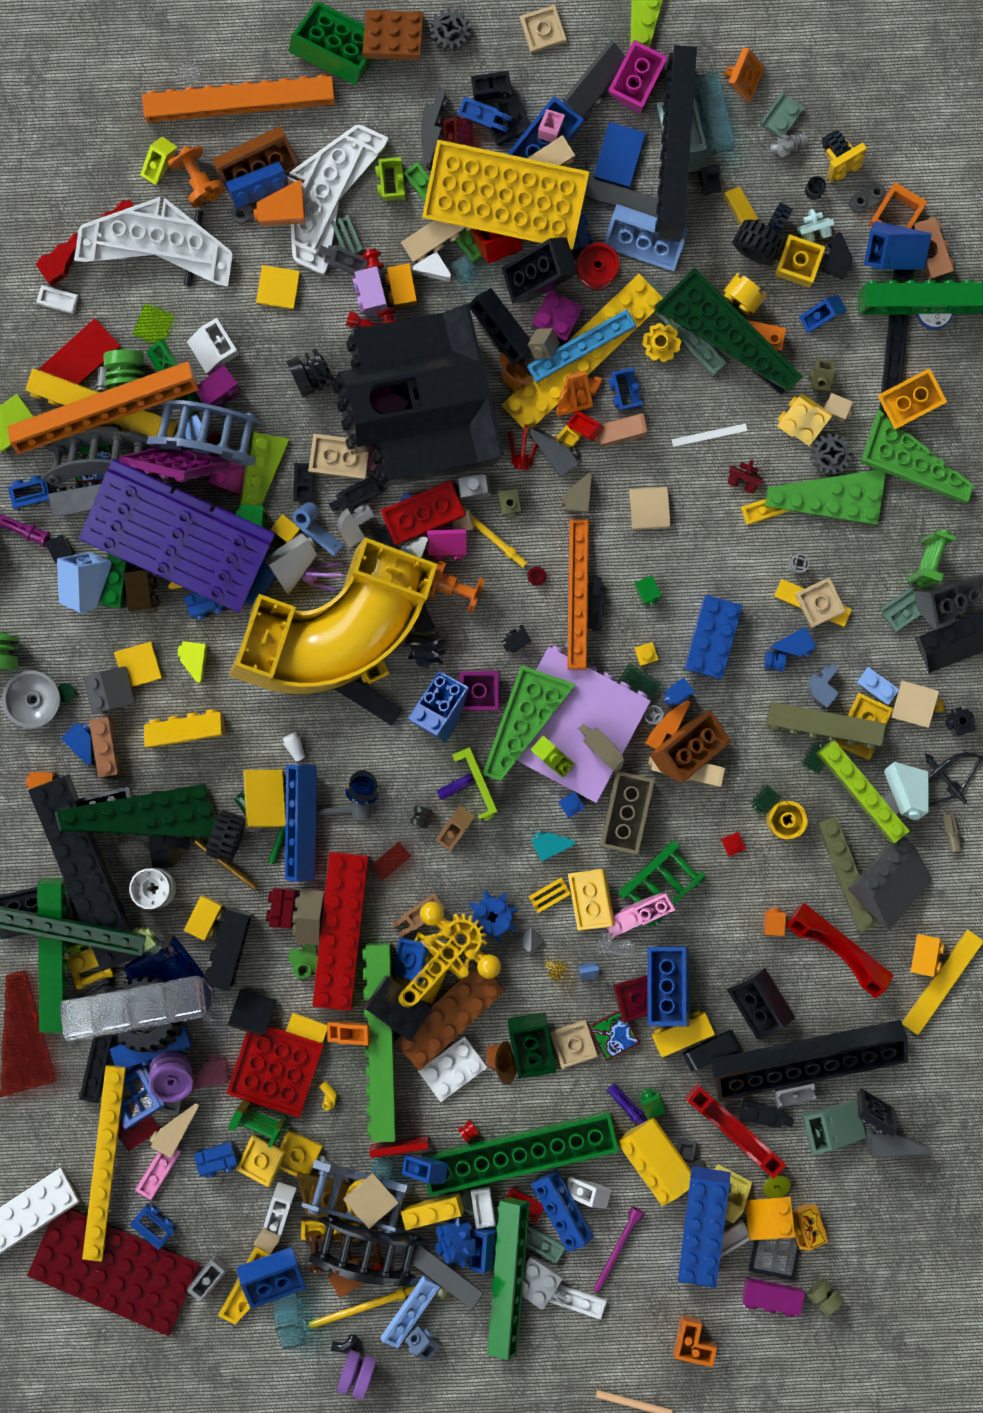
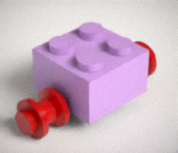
M376 248L368 249L362 255L363 260H367L368 266L364 270L354 272L356 278L352 279L356 295L360 294V297H357L361 313L365 312L366 318L375 315L382 317L383 323L398 321L393 316L396 309L387 307L378 273L380 269L384 268V263L379 262L378 259L381 256V251H376Z

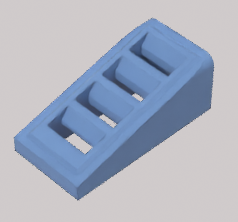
M596 962L578 965L580 980L599 977V966Z

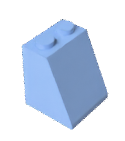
M91 552L57 558L59 603L67 606L69 609L76 610L77 613H88L89 610L96 609L112 565L111 560Z

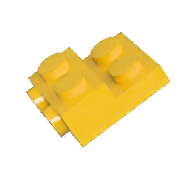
M801 393L799 397L794 396L788 404L791 407L788 412L783 411L777 419L779 421L777 427L791 437L795 436L810 446L830 420L832 414Z

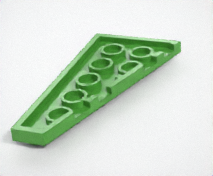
M880 410L877 411L860 463L964 504L968 503L973 489L971 482L956 470H951L942 459L936 458L931 454L932 451L912 435L905 433L900 428L894 429L891 421L884 416V413Z
M872 470L768 487L765 507L878 525L886 473L880 470Z
M521 665L482 775L501 781L576 684Z

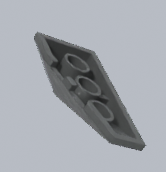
M983 573L915 591L917 610L933 629H940L955 622V618L966 612L969 606L976 604L983 598Z

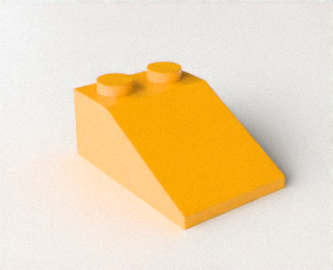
M930 368L877 395L894 429L947 403Z

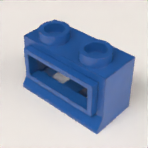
M634 367L612 372L611 378L608 379L610 390L614 389L616 397H613L615 409L619 408V412L642 408L643 406L638 393V383H636L634 377ZM626 378L632 404L623 406L617 379Z
M41 475L33 476L30 478L31 481L23 482V480L13 481L12 486H8L14 510L18 511L23 506H36L38 502L49 501L48 494L52 493L50 484L42 480ZM41 484L43 492L16 498V490Z
M682 678L663 692L664 697L662 699L669 707L673 705L678 706L690 697L689 695L696 692L686 679Z
M148 1203L129 1224L158 1250L177 1229L174 1226L175 1223L170 1218H164L155 1205H149ZM144 1214L166 1232L162 1239L140 1221Z

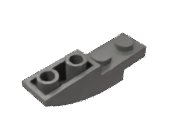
M440 87L438 88L434 104H425L421 122L422 152L426 168L431 169L437 139L444 140L442 128L438 126L441 125L443 115H441L442 108H446L449 97L446 95V89Z

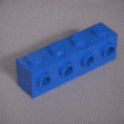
M555 1169L542 1174L531 1183L535 1194L538 1196L543 1209L550 1218L566 1250L570 1252L586 1246L594 1236L558 1170Z

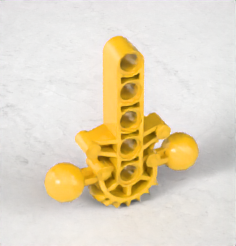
M434 901L426 902L421 907V920L427 925H436L441 930L439 933L428 935L422 940V945L433 954V957L400 993L399 1002L404 1007L415 1005L447 969L459 979L465 978L469 974L468 968L470 965L468 964L471 959L477 963V970L482 977L492 979L499 975L501 962L498 957L491 954L485 955L479 950L481 945L487 944V941L482 940V938L486 937V933H480L484 927L480 926L478 928L476 926L479 923L478 920L472 923V916H469L466 920L465 914H461L460 919L457 914H454L453 921L449 922L444 917L442 906ZM457 935L464 937V945L457 943ZM442 937L448 941L444 944L438 941V938ZM445 949L451 951V959H446L444 957L443 953ZM461 953L465 959L464 963L459 958ZM432 964L438 965V974L431 971ZM419 978H423L426 981L425 988L418 986ZM406 993L413 995L412 1003H408L405 1000L404 996Z

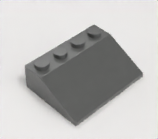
M903 836L896 843L888 842L850 885L848 890L889 931L932 882V878L916 847Z

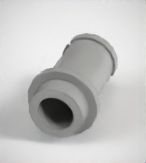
M105 367L98 368V383L95 384L98 392L109 390L105 387V381L109 379H106L104 374L109 372L110 369Z

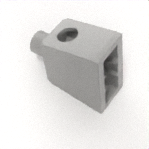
M486 474L458 478L454 482L459 501L493 496L490 477Z

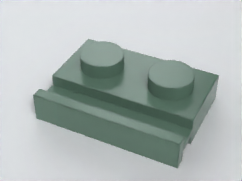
M782 91L760 122V125L766 127L768 131L777 137L784 136L805 107L790 96H786Z
M912 587L879 609L894 632H897L921 615L917 610L915 593Z

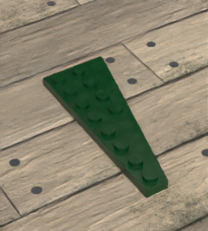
M695 267L653 308L659 314L786 391H789L803 377Z
M206 784L62 809L55 812L59 832L76 833L97 832V834L116 833L117 835L124 833L137 836L163 837L164 835L201 839L202 837L209 838L216 820Z

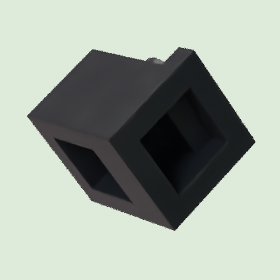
M523 625L519 626V631L514 629L505 634L507 638L501 641L506 651L510 650L511 654L532 642Z

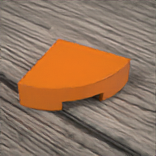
M588 378L592 396H595L603 378Z

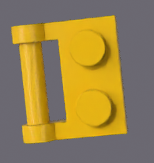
M92 948L66 958L68 959V965L78 990L95 981L115 976L113 968H109L81 978V972L99 966Z

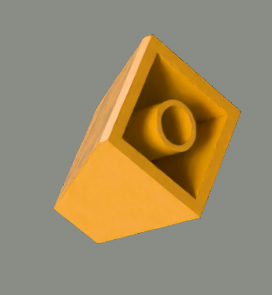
M791 1197L746 1201L745 1210L749 1240L795 1237Z

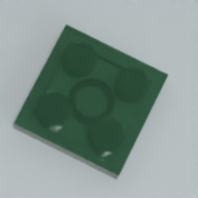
M631 663L628 664L616 682L620 684L622 681L630 685V690L635 693L639 690L647 694V699L650 701L662 684Z

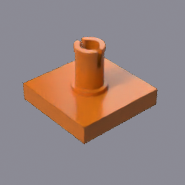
M743 47L735 67L727 66L726 69L728 70H725L724 74L726 78H730L728 83L744 101L751 102L765 67L750 48Z

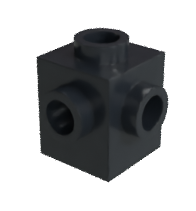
M957 707L950 710L951 714L946 715L945 724L947 729L951 730L953 737L976 731L973 724L975 718L973 713L969 712V709L962 710V707Z

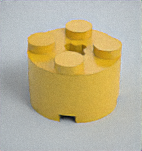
M736 273L723 290V296L731 305L737 304L740 308L739 311L748 317L749 314L753 315L767 297V294L765 292L763 294L758 292L761 289L759 286L745 276L739 278L740 273Z
M778 801L769 808L766 815V826L774 836L782 839H794L800 836L805 831L808 823L804 808L794 801ZM789 815L788 819L791 820L790 823L784 824L783 817H787Z

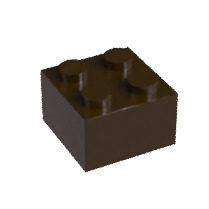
M147 570L124 573L128 611L133 614L157 612L160 600L159 596L155 593V588L158 587L156 576H153V573Z

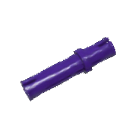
M613 1083L606 1090L630 1116L632 1122L640 1125L648 1120L644 1116L643 1110L638 1109L616 1083Z

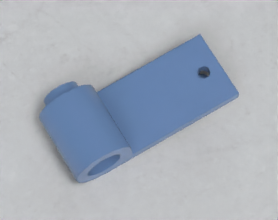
M310 502L305 503L293 513L292 519L294 524L334 556L344 545L315 522L319 515L318 507Z

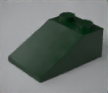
M546 1012L508 1018L509 1035L518 1079L556 1073Z

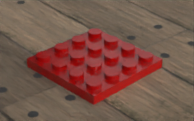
M270 1025L265 1037L246 1032L226 1094L300 1118L324 1043Z

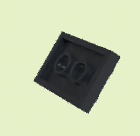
M384 976L364 1009L411 1042L431 1011V1008L421 1000L411 1007L402 1006L399 1002V995L405 988L390 977ZM406 993L404 996L405 1000L408 1003H412L413 995Z
M860 1088L857 1093L858 1117L867 1125L875 1126L880 1133L893 1137L897 1131L894 1107Z

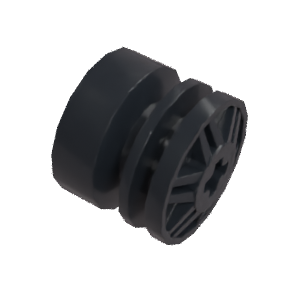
M316 348L312 349L314 359H310L308 352L305 353V363H302L298 356L286 361L303 398L314 394L313 384L315 383L323 390L321 381L324 379L328 387L332 386L329 368L324 357Z

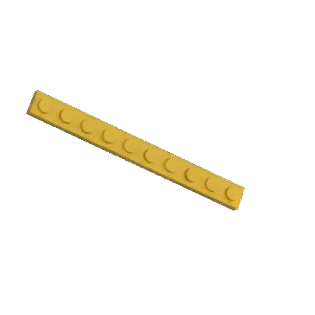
M107 1065L105 1068L82 1257L85 1260L102 1262L104 1256L126 1067Z

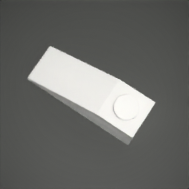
M278 1182L263 1228L281 1238L296 1187Z

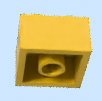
M789 234L774 276L810 288L814 282L825 246Z

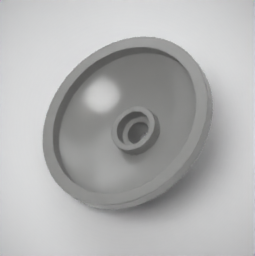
M33 670L23 671L14 675L5 685L2 693V706L7 717L16 725L24 728H38L49 723L57 714L60 706V692L56 683L48 675ZM33 696L37 698V702L34 704L31 702Z

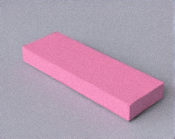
M177 1147L172 1158L158 1152L135 1191L152 1200L181 1154L182 1149Z

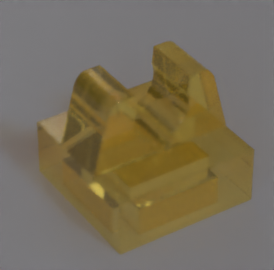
M548 959L544 964L550 970L547 976L554 981H558L568 967L560 960L554 963Z

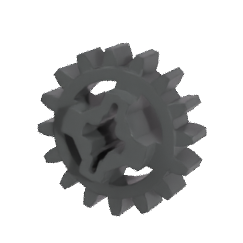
M448 8L447 13L440 10V16L434 15L435 21L430 22L431 27H433L430 28V34H434L431 37L432 41L437 40V47L443 45L444 51L447 47H450L451 52H453L455 46L459 50L461 43L463 45L467 44L465 38L470 39L469 31H471V26L468 25L469 19H464L463 12L459 15L458 9L451 12L450 8ZM457 21L460 22L463 29L461 28V26H458ZM438 31L439 33L443 34L444 38L440 37Z
M828 433L826 439L823 435L820 436V442L816 440L814 442L816 447H812L810 450L814 452L810 459H815L812 465H818V471L824 469L825 475L829 471H831L832 475L836 474V470L840 473L843 472V467L847 468L849 466L846 461L852 460V457L848 456V454L853 451L852 449H847L850 442L844 443V436L838 439L837 433L833 437ZM825 443V450L819 452L820 447ZM830 450L831 453L836 454L833 458L827 454ZM843 457L842 462L837 465V459ZM821 460H824L826 463H828V466L825 465Z

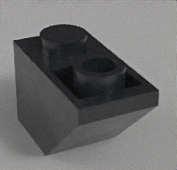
M837 232L835 237L831 236L827 246L830 248L828 255L824 254L820 265H823L821 272L843 280L853 257L842 233Z

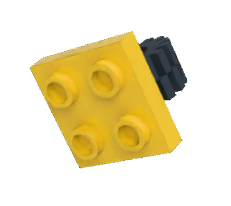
M835 130L822 138V146L830 162L827 179L830 183L835 180L840 181L848 172H855L862 167L867 150L863 142L853 148L839 130Z

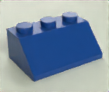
M292 1247L236 1267L240 1285L251 1309L306 1289Z

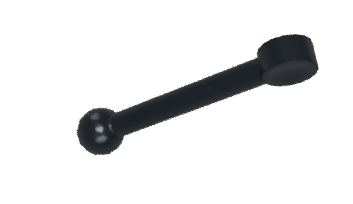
M106 978L104 982L84 994L78 995L75 999L77 1002H80L84 997L101 987L110 985L112 980Z

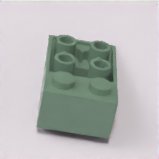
M857 1100L801 1113L809 1150L813 1155L832 1151L866 1138L863 1122L858 1117Z

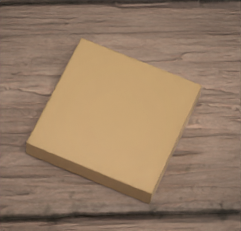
M556 5L519 16L531 54L567 43Z
M830 577L794 594L810 628L846 612Z
M902 680L892 718L930 728L940 691Z
M586 1019L550 1031L562 1069L598 1057Z
M374 1173L343 1198L346 1204L368 1228L372 1227L399 1203Z

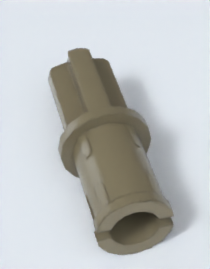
M952 813L943 816L950 852L961 851L960 831L957 829L955 816Z

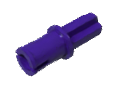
M469 773L456 781L453 779L452 783L438 789L437 794L443 800L455 793L459 794L461 790L474 785L475 782Z

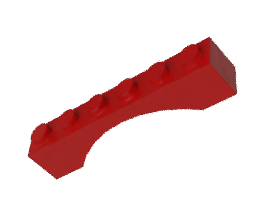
M130 199L127 201L123 200L117 204V208L102 214L101 218L134 205ZM78 233L70 236L69 241L66 243L58 244L50 254L42 255L38 262L35 263L51 287L67 277L70 266L75 259Z
M803 902L792 913L785 926L800 938L817 941L839 955L851 968L860 986L876 999L887 990L894 976L890 971L806 903Z
M698 1083L685 1096V1099L697 1111L730 1138L770 1177L775 1179L785 1168L786 1163Z

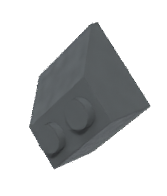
M126 666L83 677L92 714L105 713L136 703Z

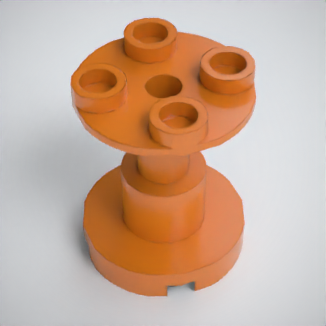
M201 145L194 148L186 146L180 150L181 154L168 160L172 170L185 167L191 177L189 183L194 191L189 195L188 200L193 208L204 206V201L209 200L212 202L224 193L223 188H225L221 180L210 181L207 174L199 170L195 161L204 152Z
M439 561L428 598L434 599L437 591L450 596L453 592L471 599L467 613H473L479 598L476 595H481L485 580L482 579L483 577H480L476 588L457 582V577L444 573L447 563Z

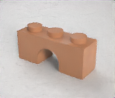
M936 217L913 224L911 229L932 233L929 246L934 251V257L926 260L924 272L927 280H937L950 276L954 271L955 265L953 259L949 258L947 252L948 244L946 240H943L940 222H937Z
M106 717L89 720L98 778L121 775L119 757L116 755L113 738L115 737L112 718Z

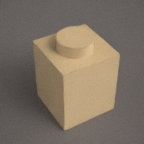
M831 393L828 396L824 409L832 414L831 418L844 422L846 418H850L854 408L851 407L853 401Z

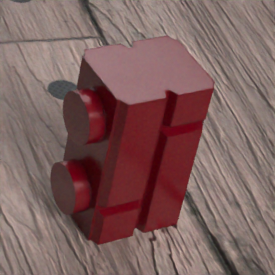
M274 887L273 891H269L268 902L271 903V910H267L266 922H269V927L293 928V912L295 911L297 889Z

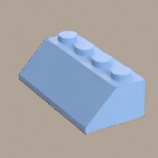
M617 204L604 244L609 245L615 252L675 271L689 228L684 227L681 242L657 240L658 233L654 232L655 222L657 221L656 217Z

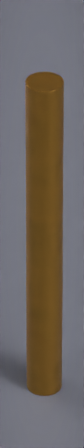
M197 838L193 844L206 853L207 844ZM213 858L252 890L256 889L258 884L232 863Z

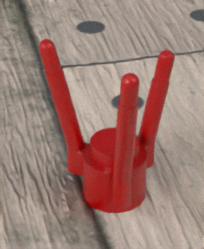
M524 425L521 454H517V457L512 431H509L511 464L514 465L516 470H529L538 446L534 442L528 458V454H525L527 425Z

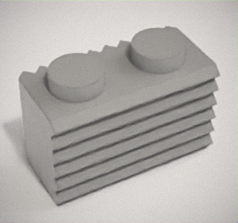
M213 1256L189 1285L188 1292L198 1301L202 1302L229 1267L218 1257Z

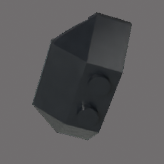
M149 836L152 868H172L190 849V837Z

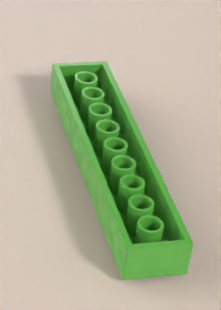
M391 942L368 943L363 949V961H366L367 967L363 968V980H367V986L364 988V1000L370 999L384 976L392 979ZM364 1009V1019H368V1025H370V1045L365 1047V1057L369 1058V1063L366 1066V1078H370V1083L366 1086L367 1098H370V1102L367 1105V1117H371V1122L367 1126L368 1137H371V1142H395L397 1131L394 1030Z

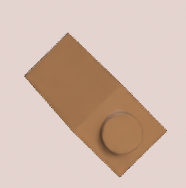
M459 805L435 841L451 851L475 818V815Z

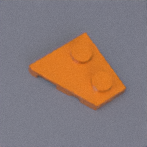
M586 371L567 375L556 408L557 416L593 407Z

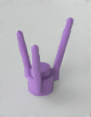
M343 562L309 565L302 575V582L308 583V586L336 592L335 588L316 583L315 581H318L319 577L336 578L343 577V574L319 573V570L316 569L343 565Z

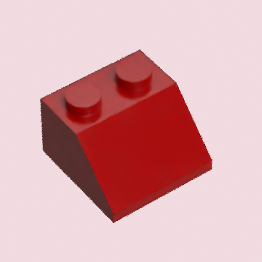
M477 229L470 230L481 256L488 264L523 250L521 239Z

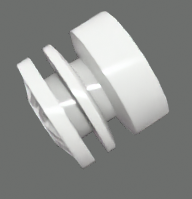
M148 868L137 872L133 876L129 886V893L132 900L139 907L144 909L162 908L174 899L176 882L168 871L161 868ZM154 886H158V887H159L158 890L152 891V887H154Z

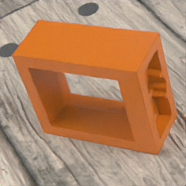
M894 182L869 222V227L872 228L875 221L882 222L878 218L891 196L915 210L906 228H912L926 205V200Z

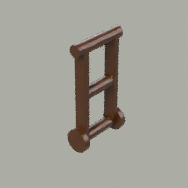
M371 1227L370 1230L378 1231V1227ZM317 1230L309 1231L305 1234V1239L310 1241L311 1254L319 1253L318 1242L324 1241L325 1235H321L320 1231ZM333 1234L332 1241L341 1240V1246H343L345 1234ZM374 1242V1256H371L369 1263L381 1266L383 1262L380 1243ZM349 1250L347 1261L354 1265L361 1264L363 1257L351 1258ZM314 1264L309 1267L311 1273L324 1271V1269Z

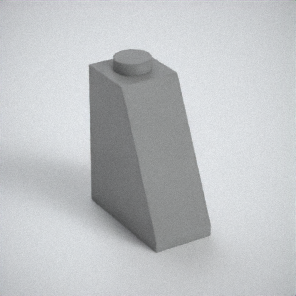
M302 533L264 558L287 594L293 590L317 555L313 549L316 545L310 537L306 538Z

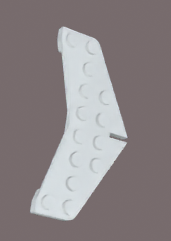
M355 125L289 172L291 176L304 181L305 223L290 224L292 256L297 264L320 275H325L329 265L324 262L325 258L315 255L316 249L320 245L327 248L329 245L332 246L334 229L331 221L336 223L339 200L385 149L389 141L388 137L362 125ZM287 176L289 185L297 181Z
M160 197L85 223L78 230L75 261L94 262L156 255L217 285L228 287L232 263L231 251L165 198L162 216L158 215Z

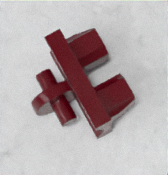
M750 460L748 464L740 463L739 467L745 469V471L735 466H730L727 484L737 487L740 479L747 481L744 490L753 494L757 487L761 486L763 478L750 473L757 474L759 470L753 467L754 461Z

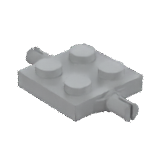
M531 1255L524 1267L522 1297L541 1310L553 1298L563 1305L567 1297L559 1293L558 1288L564 1276Z

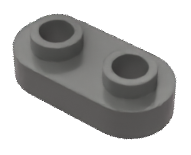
M878 183L864 188L851 197L849 201L850 209L855 213H862L883 201L886 196V190L883 185ZM878 190L880 195H875L873 191ZM857 199H861L863 204H858Z
M262 199L239 208L234 206L231 210L233 220L241 225L254 220L255 206ZM243 212L245 213V216L243 218H239V213Z

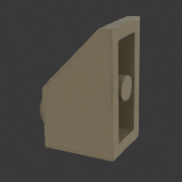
M592 473L586 474L567 490L566 495L562 496V507H565V512L588 514Z

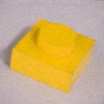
M653 642L634 648L640 666L659 660Z

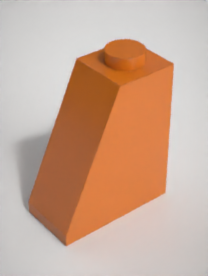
M297 180L257 202V209H254V219L258 221L260 227L305 223L304 194L301 180Z

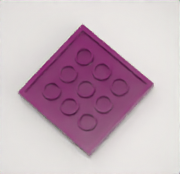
M153 448L120 456L119 462L132 468L143 470V473H158L160 477H174L179 482H186L187 479H198L199 476H209L210 473H221V470L229 468L228 460L182 449L179 451Z

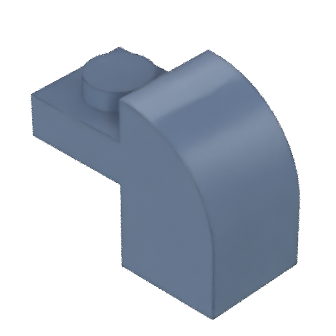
M833 663L829 666L825 665L819 672L820 677L812 674L808 682L810 696L823 708H828L839 694L837 690L828 684L829 680L839 669Z

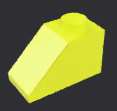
M164 137L151 144L140 176L157 185L169 168L168 160L175 156L178 146Z
M182 641V645L178 647V657H180L181 663L195 681L203 683L208 645Z

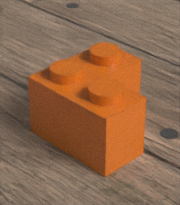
M681 1314L673 1348L674 1358L713 1367L717 1351L715 1342L699 1338L702 1328L700 1318Z

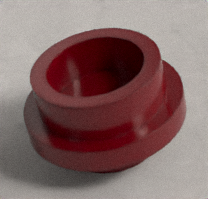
M538 566L531 568L527 574L528 581L535 586L542 585L546 580L545 570Z

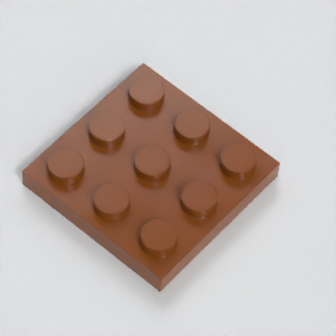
M366 10L363 58L420 61L423 12Z

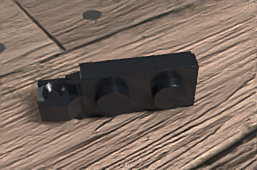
M371 476L340 491L339 494L335 495L337 500L329 503L332 512L340 508L343 511L347 508L349 510L382 494L374 476Z
M594 576L593 585L588 586L587 629L601 631L606 592L605 588L601 587L602 577Z
M745 1099L742 1100L739 1119L773 1128H781L782 1124L793 1126V1117L785 1116V1111L780 1108Z

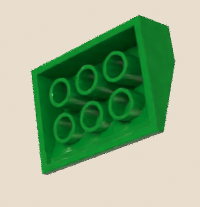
M318 1L315 2L291 36L290 53L355 86L365 74L372 60L363 58L365 25Z

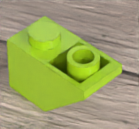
M544 736L530 749L562 778L575 765L570 758Z

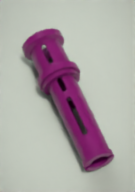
M0 514L1 527L24 536L27 541L32 540L39 543L43 548L46 546L45 542L49 541L51 532H44L37 529L33 524L28 526Z

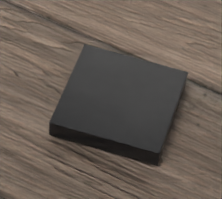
M240 989L228 1026L265 1037L277 1000Z

